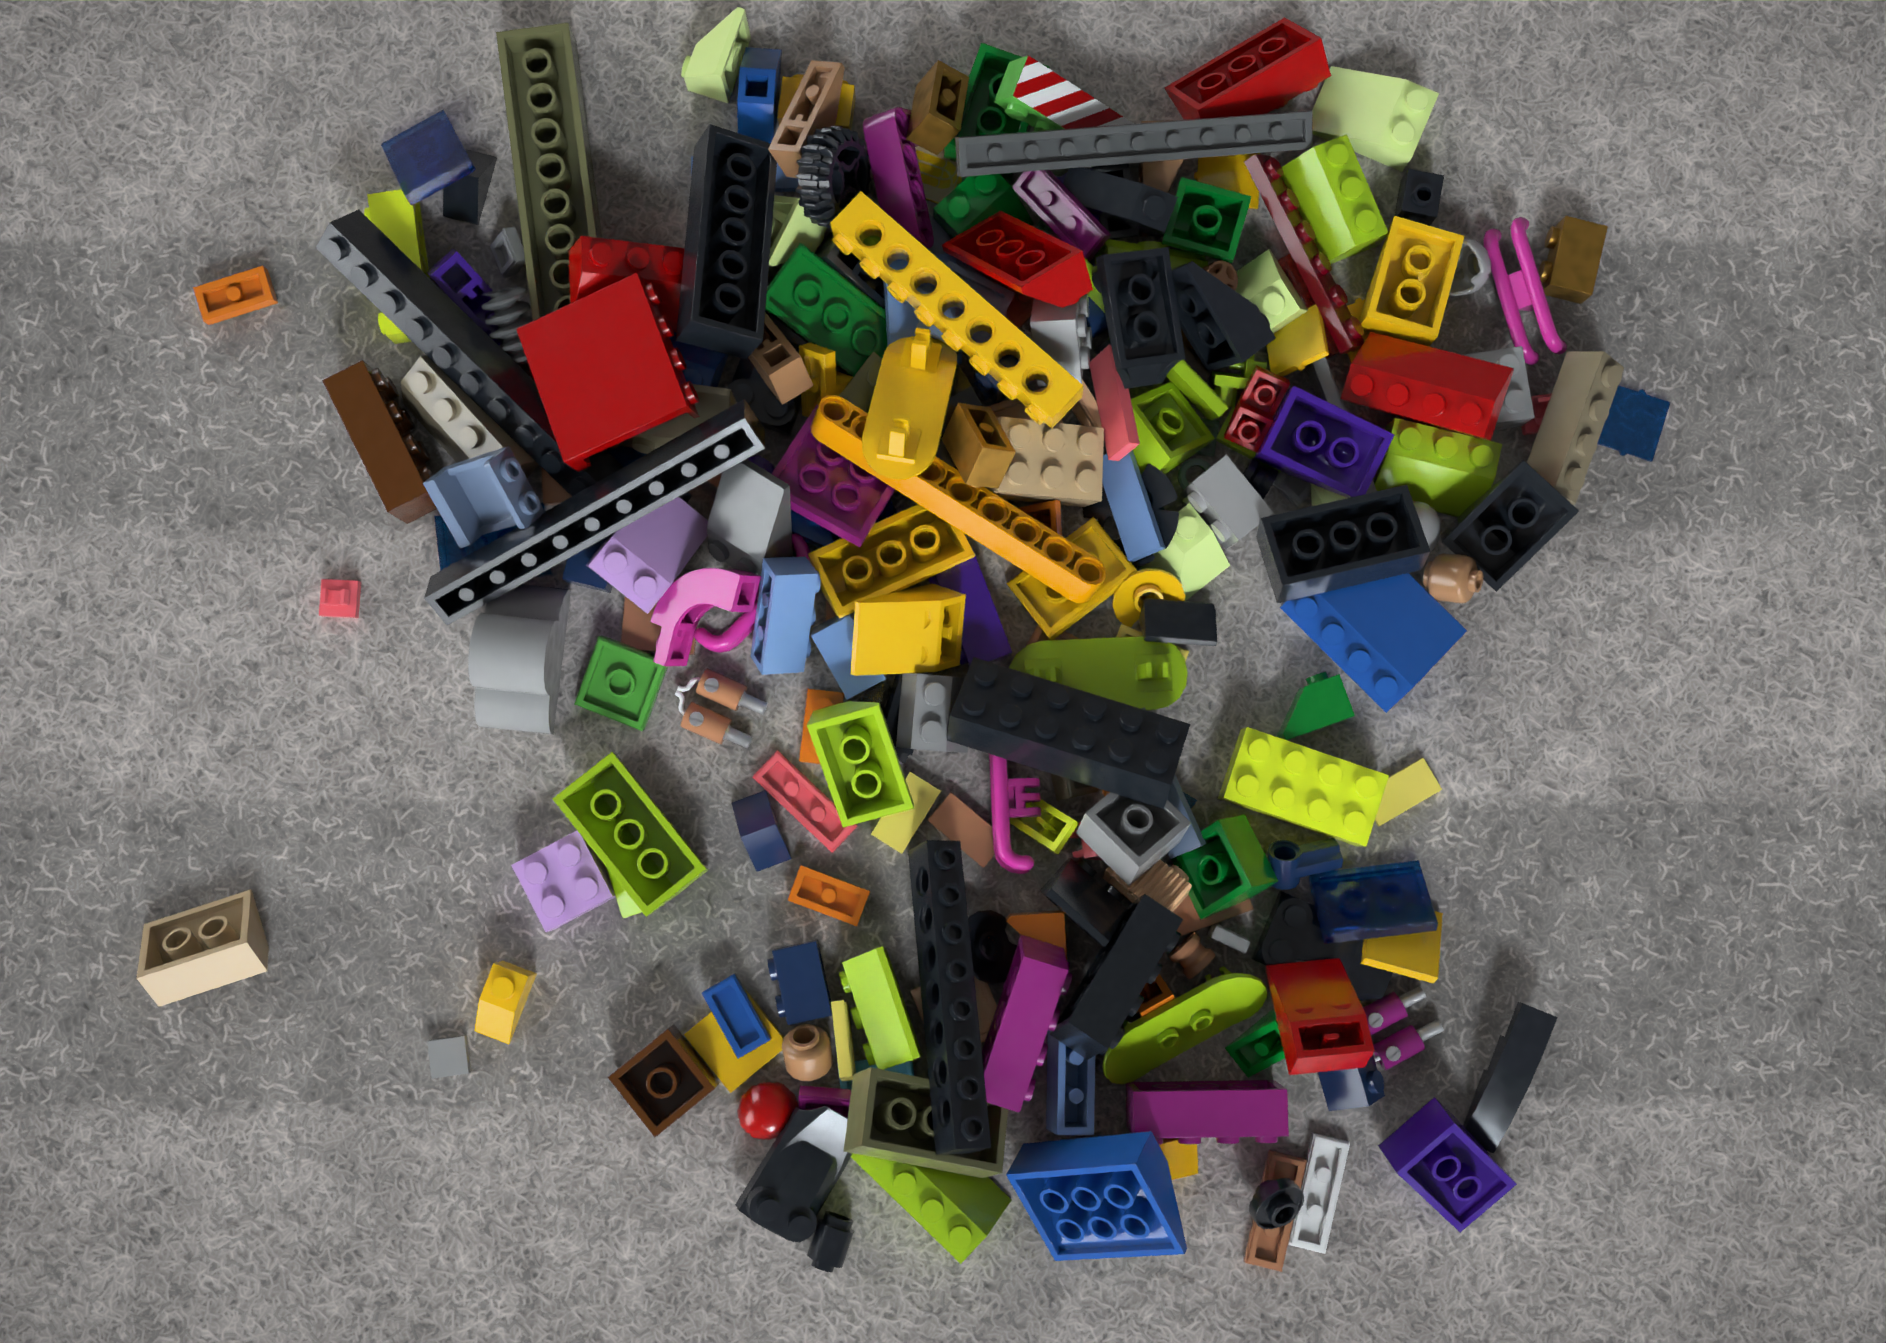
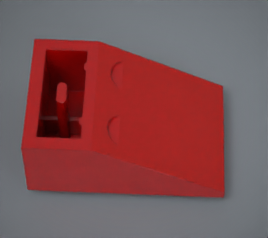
M1340 958L1266 965L1265 968L1289 1075L1365 1068L1375 1050L1365 1011Z

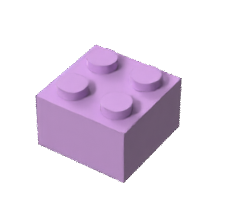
M578 831L511 865L545 932L555 930L615 898L613 887L603 862Z

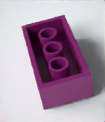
M1020 936L982 1048L987 1103L1020 1113L1023 1101L1029 1102L1032 1098L1036 1079L1032 1078L1035 1066H1042L1048 1049V1044L1044 1043L1047 1031H1054L1060 1015V1009L1056 1008L1060 994L1067 995L1072 980V973L1068 972L1070 962L1066 960L1065 951L1062 947L1028 936Z
M1275 1080L1126 1083L1127 1129L1130 1133L1152 1131L1159 1145L1163 1144V1138H1178V1143L1200 1144L1201 1138H1216L1217 1143L1236 1144L1240 1142V1137H1254L1257 1143L1278 1142V1137L1289 1136L1287 1089Z

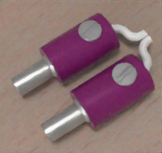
M1419 986L1400 997L1393 991L1382 997V999H1378L1363 1007L1370 1034L1373 1035L1407 1017L1405 1008L1426 998L1423 989ZM1436 1019L1418 1030L1409 1025L1373 1044L1375 1062L1379 1061L1381 1067L1387 1070L1425 1050L1423 1042L1444 1031L1441 1023Z

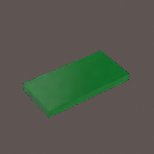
M799 243L767 286L765 310L805 342L835 351L836 366L847 375L854 377L873 352L883 358L884 351L888 347L885 310L806 246Z

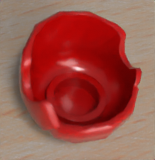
M763 1082L753 1085L741 1096L737 1113L740 1126L745 1133L750 1134L753 1138L762 1140L775 1139L786 1125L795 1107H798L795 1094L782 1083Z

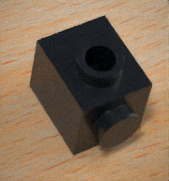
M1408 169L1400 180L1394 216L1430 226L1438 215L1444 175Z

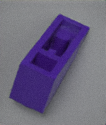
M451 249L426 273L489 336V334L498 329V326L486 324L485 320L493 316L494 311L482 309V305L490 301L491 298L481 294L493 290L455 249ZM493 339L498 345L502 344L501 340Z

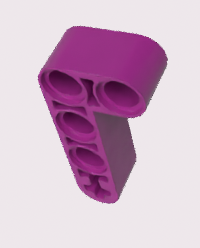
M896 107L867 117L863 121V131L879 207L928 249L933 246L934 236L915 147L918 145L906 139L911 110Z

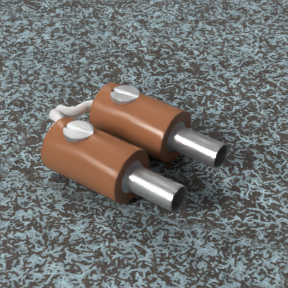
M708 668L704 671L701 678H693L686 686H678L675 695L680 699L678 708L683 715L680 725L682 728L720 745L724 742V739H727L745 748L749 747L753 737L732 728V719L694 702H691L687 710H685V697L682 692L690 690L695 683H698L696 694L735 711L741 705L762 715L767 708V702L746 694V685Z

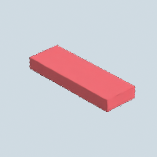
M1109 344L1090 361V371L1101 426L1104 428V441L1108 460L1120 461L1136 448L1140 442L1129 388L1124 389L1123 382L1115 367L1112 347Z
M778 750L752 777L832 853L858 827L856 824L842 827L835 804Z

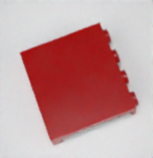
M638 273L516 329L564 463L578 472L592 466L589 456L687 412L694 419L700 417L695 403L699 402L698 394L690 381L686 382L682 370L687 368L685 360L679 349L673 348L670 337L674 336L673 328L665 315L661 316L658 304L662 303L660 294L653 282L647 283Z

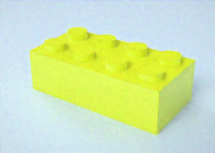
M1245 727L1240 730L1218 799L1331 838L1334 837L1337 840L1354 846L1366 847L1389 775Z

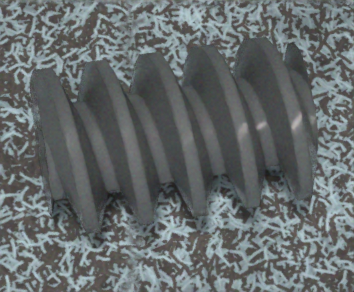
M516 286L481 294L491 298L490 301L482 305V309L494 311V315L485 320L486 324L498 326V329L489 334V337L501 340L502 344L499 346L518 365L527 364L528 361L516 330L533 321L531 316L521 315L531 308L529 302L518 301V299L527 294L526 289Z

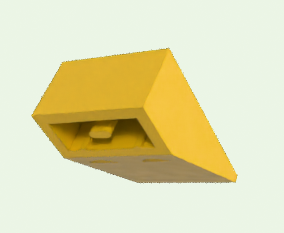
M932 583L856 601L850 674L859 676L937 672L960 665L966 594Z

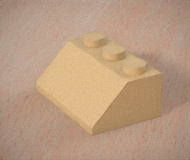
M250 889L144 924L136 979L158 1006L219 988L268 970L269 946L252 890Z

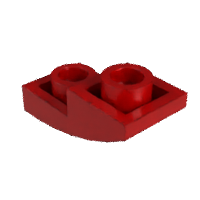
M1256 365L1224 433V439L1257 453L1274 422L1273 415L1290 385L1289 380Z

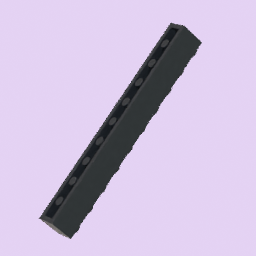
M359 209L328 224L316 249L571 496L623 468L606 450L589 456L592 466L579 472L564 463L535 380Z
M743 399L545 511L528 528L519 529L517 527L430 576L424 599L448 626L765 449V428L746 400Z

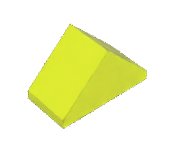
M1042 799L1040 802L1026 803V808H1041V816L1010 818V824L1054 854L1060 853L1079 824L1076 820Z

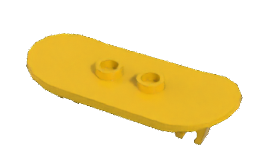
M916 328L915 336L900 338L890 343L886 348L862 436V453L867 464L875 472L890 479H909L923 473L932 464L938 450L957 369V354L946 343L931 338V330Z

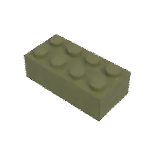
M870 1067L853 1074L844 1152L978 1178L1001 1174L1003 1172L1008 1109L987 1103L991 1148L973 1153L936 1155L929 1079Z

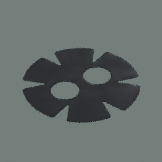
M1148 464L1141 476L1146 490L1153 497L1152 509L1166 549L1176 532L1179 513L1159 510V508L1177 500L1178 497L1168 477L1155 466ZM1103 487L1101 502L1082 507L1083 517L1098 519L1097 522L1103 529L1105 520L1110 515H1113ZM1121 538L1113 540L1126 556ZM1151 554L1131 563L1137 568L1150 563L1155 559V556Z

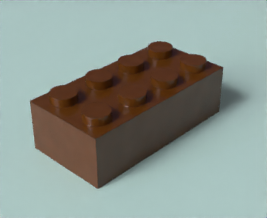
M363 360L322 380L387 512L408 524L436 510L437 507L423 485L427 479L434 475L426 462L431 460L430 455L421 441L417 442L411 434L410 430L414 429L415 425L405 409L401 410L394 399L399 397V393L389 377L385 378L379 368L373 369Z

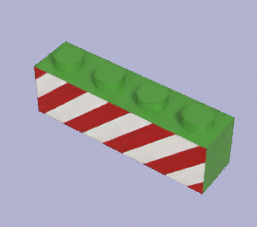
M1029 55L1009 62L994 103L1005 109V113L1009 117L1025 121L1034 127V131L1134 124Z

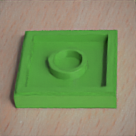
M601 635L597 639L574 705L643 731L651 715L668 666H662L653 662L654 655Z

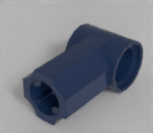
M1334 837L1301 845L1289 840H1278L1271 843L1268 848L1267 859L1278 879V882L1271 886L1276 889L1288 890L1295 888L1299 884L1301 877L1342 868L1343 865L1340 846Z

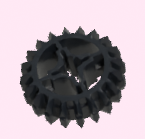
M842 126L816 129L813 135L807 137V145L801 146L802 158L797 160L799 171L795 175L798 178V187L795 191L800 193L799 206L804 207V216L809 217L811 223L832 229L830 222L860 191L866 196L871 194L869 182L873 180L870 178L871 164L868 163V150L864 149V139L859 138L856 131H851Z

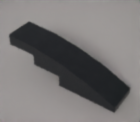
M1517 1002L1505 1037L1501 1035L1499 1037L1488 1069L1483 1070L1463 1124L1483 1148L1491 1153L1496 1151L1529 1088L1558 1018L1521 1002Z

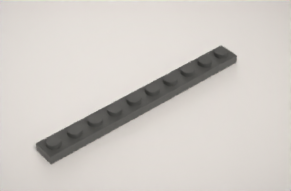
M1313 111L955 137L957 176L965 177L1311 149Z

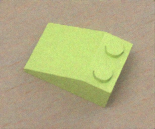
M1331 66V76L1325 79L1312 109V134L1327 141L1347 134L1354 152L1402 172L1413 157L1439 93L1406 79Z

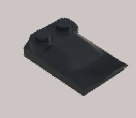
M1168 247L1104 254L1096 257L1097 263L1092 270V282L1098 292L1102 293L1115 367L1123 382L1124 389L1163 383L1169 371L1178 362L1185 360Z
M765 310L766 314L799 353V346L807 344V342ZM749 357L747 360L740 358L733 380L727 389H731L737 403L743 399L746 400L763 427L791 436L802 405L801 394L782 405L766 385Z
M1282 891L1278 893L1251 958L1264 965L1340 958L1360 1002L1370 999H1382L1393 972L1361 964L1364 927Z
M827 1106L813 1110H802L795 1107L786 1125L777 1136L736 1202L737 1209L756 1224L788 1241L800 1243L808 1239L816 1229V1216L851 1158V1153L844 1152L848 1118Z

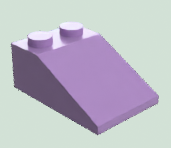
M677 497L611 534L586 565L648 614L707 537L708 520L680 497Z

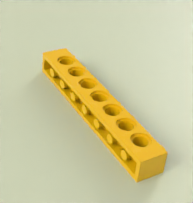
M862 191L830 222L834 235L832 240L844 254L849 255L852 252L861 260L859 263L861 268L870 277L876 279L879 276L888 284L887 290L897 301L903 303L906 300L916 309L914 311L915 315L923 324L928 327L932 325L937 327L943 333L941 337L949 347L955 351L962 349L971 357L969 359L970 364L980 374L986 376L989 373L999 382L997 387L1010 400L1017 398L1026 406L1025 412L1037 424L1042 425L1044 422L1052 429L1082 398L1083 385ZM868 236H878L881 238L877 244L872 246L863 243L864 239ZM897 259H903L908 262V265L900 270L890 267V264ZM924 283H931L936 287L929 294H922L917 291V288ZM950 307H958L964 311L957 318H949L944 314ZM978 331H986L991 335V338L983 343H978L971 337ZM1013 355L1018 358L1019 362L1013 367H1004L999 363V360L1003 356ZM1034 379L1044 381L1047 387L1041 392H1033L1027 387V384Z

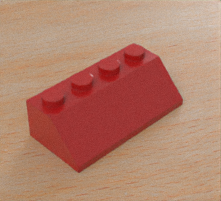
M1284 17L1164 88L1184 120L1267 114L1274 109L1284 107L1289 100L1299 94L1313 90L1320 82L1330 77L1331 73L1322 38Z
M1002 211L995 213L942 244L943 251L1010 288L1061 308L1077 303L1080 297L1093 290L1082 250Z
M580 236L569 250L570 304L638 273L647 283L653 282L662 300V303L658 304L661 316L665 315L668 318L674 333H676L684 248Z
M1370 332L1351 363L1340 399L1491 441L1514 368Z

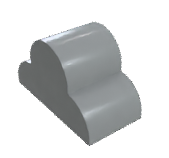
M521 584L487 603L485 613H480L476 618L469 645L468 672L470 683L475 687L474 709L476 723L479 727L554 735L571 596L570 589Z

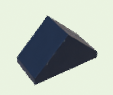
M766 790L732 802L740 838L757 872L792 859Z

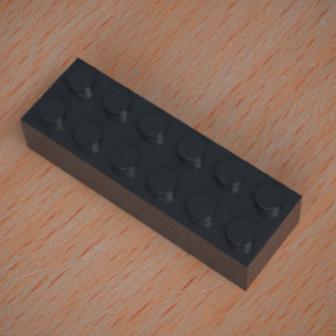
M712 124L708 125L694 146L676 341L747 360L763 341L777 162L768 150L771 143Z
M973 657L950 714L947 741L1164 809L1190 724Z

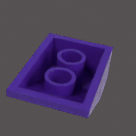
M1293 386L1286 393L1273 419L1274 422L1254 458L1288 475L1351 498L1366 494L1394 434Z
M1435 1097L1378 1145L1396 1173L1459 1232H1462L1517 1185L1457 1118Z

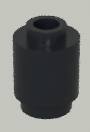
M825 1211L823 1219H819L807 1252V1256L813 1260L811 1264L813 1267L825 1272H833L834 1267H843L854 1231L851 1229L854 1222L852 1219L835 1212Z

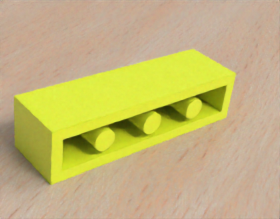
M411 188L367 194L369 207L364 209V215L430 278L426 273L429 267L420 199ZM382 312L378 313V323L383 335L386 334L394 344L412 342Z

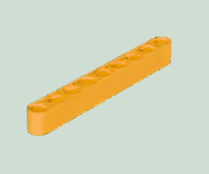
M828 395L821 399L811 423V433L819 442L1075 603L1088 602L1105 580L1106 568L1099 559L987 488H975L965 484L957 469L936 456L932 464L923 473L912 478L890 479L879 475L867 464L862 453V436L868 413L838 395Z

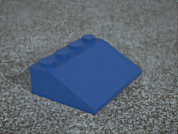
M1409 573L1285 601L1280 606L1386 713L1467 632Z
M1152 1131L1024 1143L1006 1174L1055 1261L1185 1254L1187 1250L1168 1161Z

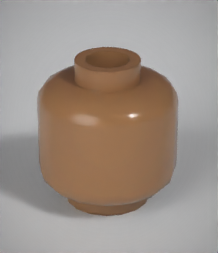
M1442 553L1426 565L1423 584L1435 600L1463 604L1468 602L1475 592L1481 590L1483 573L1481 570H1478L1477 564L1472 557Z
M810 1024L799 1025L789 1031L783 1038L782 1052L787 1072L793 1078L800 1081L816 1080L827 1074L832 1067L833 1054L827 1032L821 1027Z

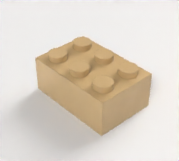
M997 418L1016 453L999 488H985L1004 500L1035 503L1059 500L1060 505L1086 507L1102 501L1104 428L1057 423L1051 429L1044 422L1042 425H1039L1035 421L1028 419Z

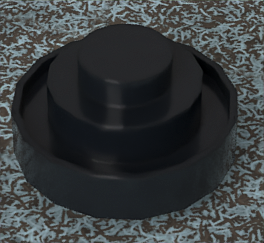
M1289 1178L1266 1180L1256 1188L1249 1205V1213L1256 1224L1263 1229H1275L1285 1226L1296 1217L1303 1206V1192L1296 1182Z

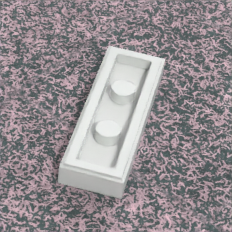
M1312 1132L1301 1184L1304 1202L1293 1220L1288 1245L1323 1254L1326 1253L1349 1151V1141Z

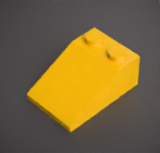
M1394 216L1365 297L1359 322L1366 334L1374 332L1430 346L1439 334L1465 236Z

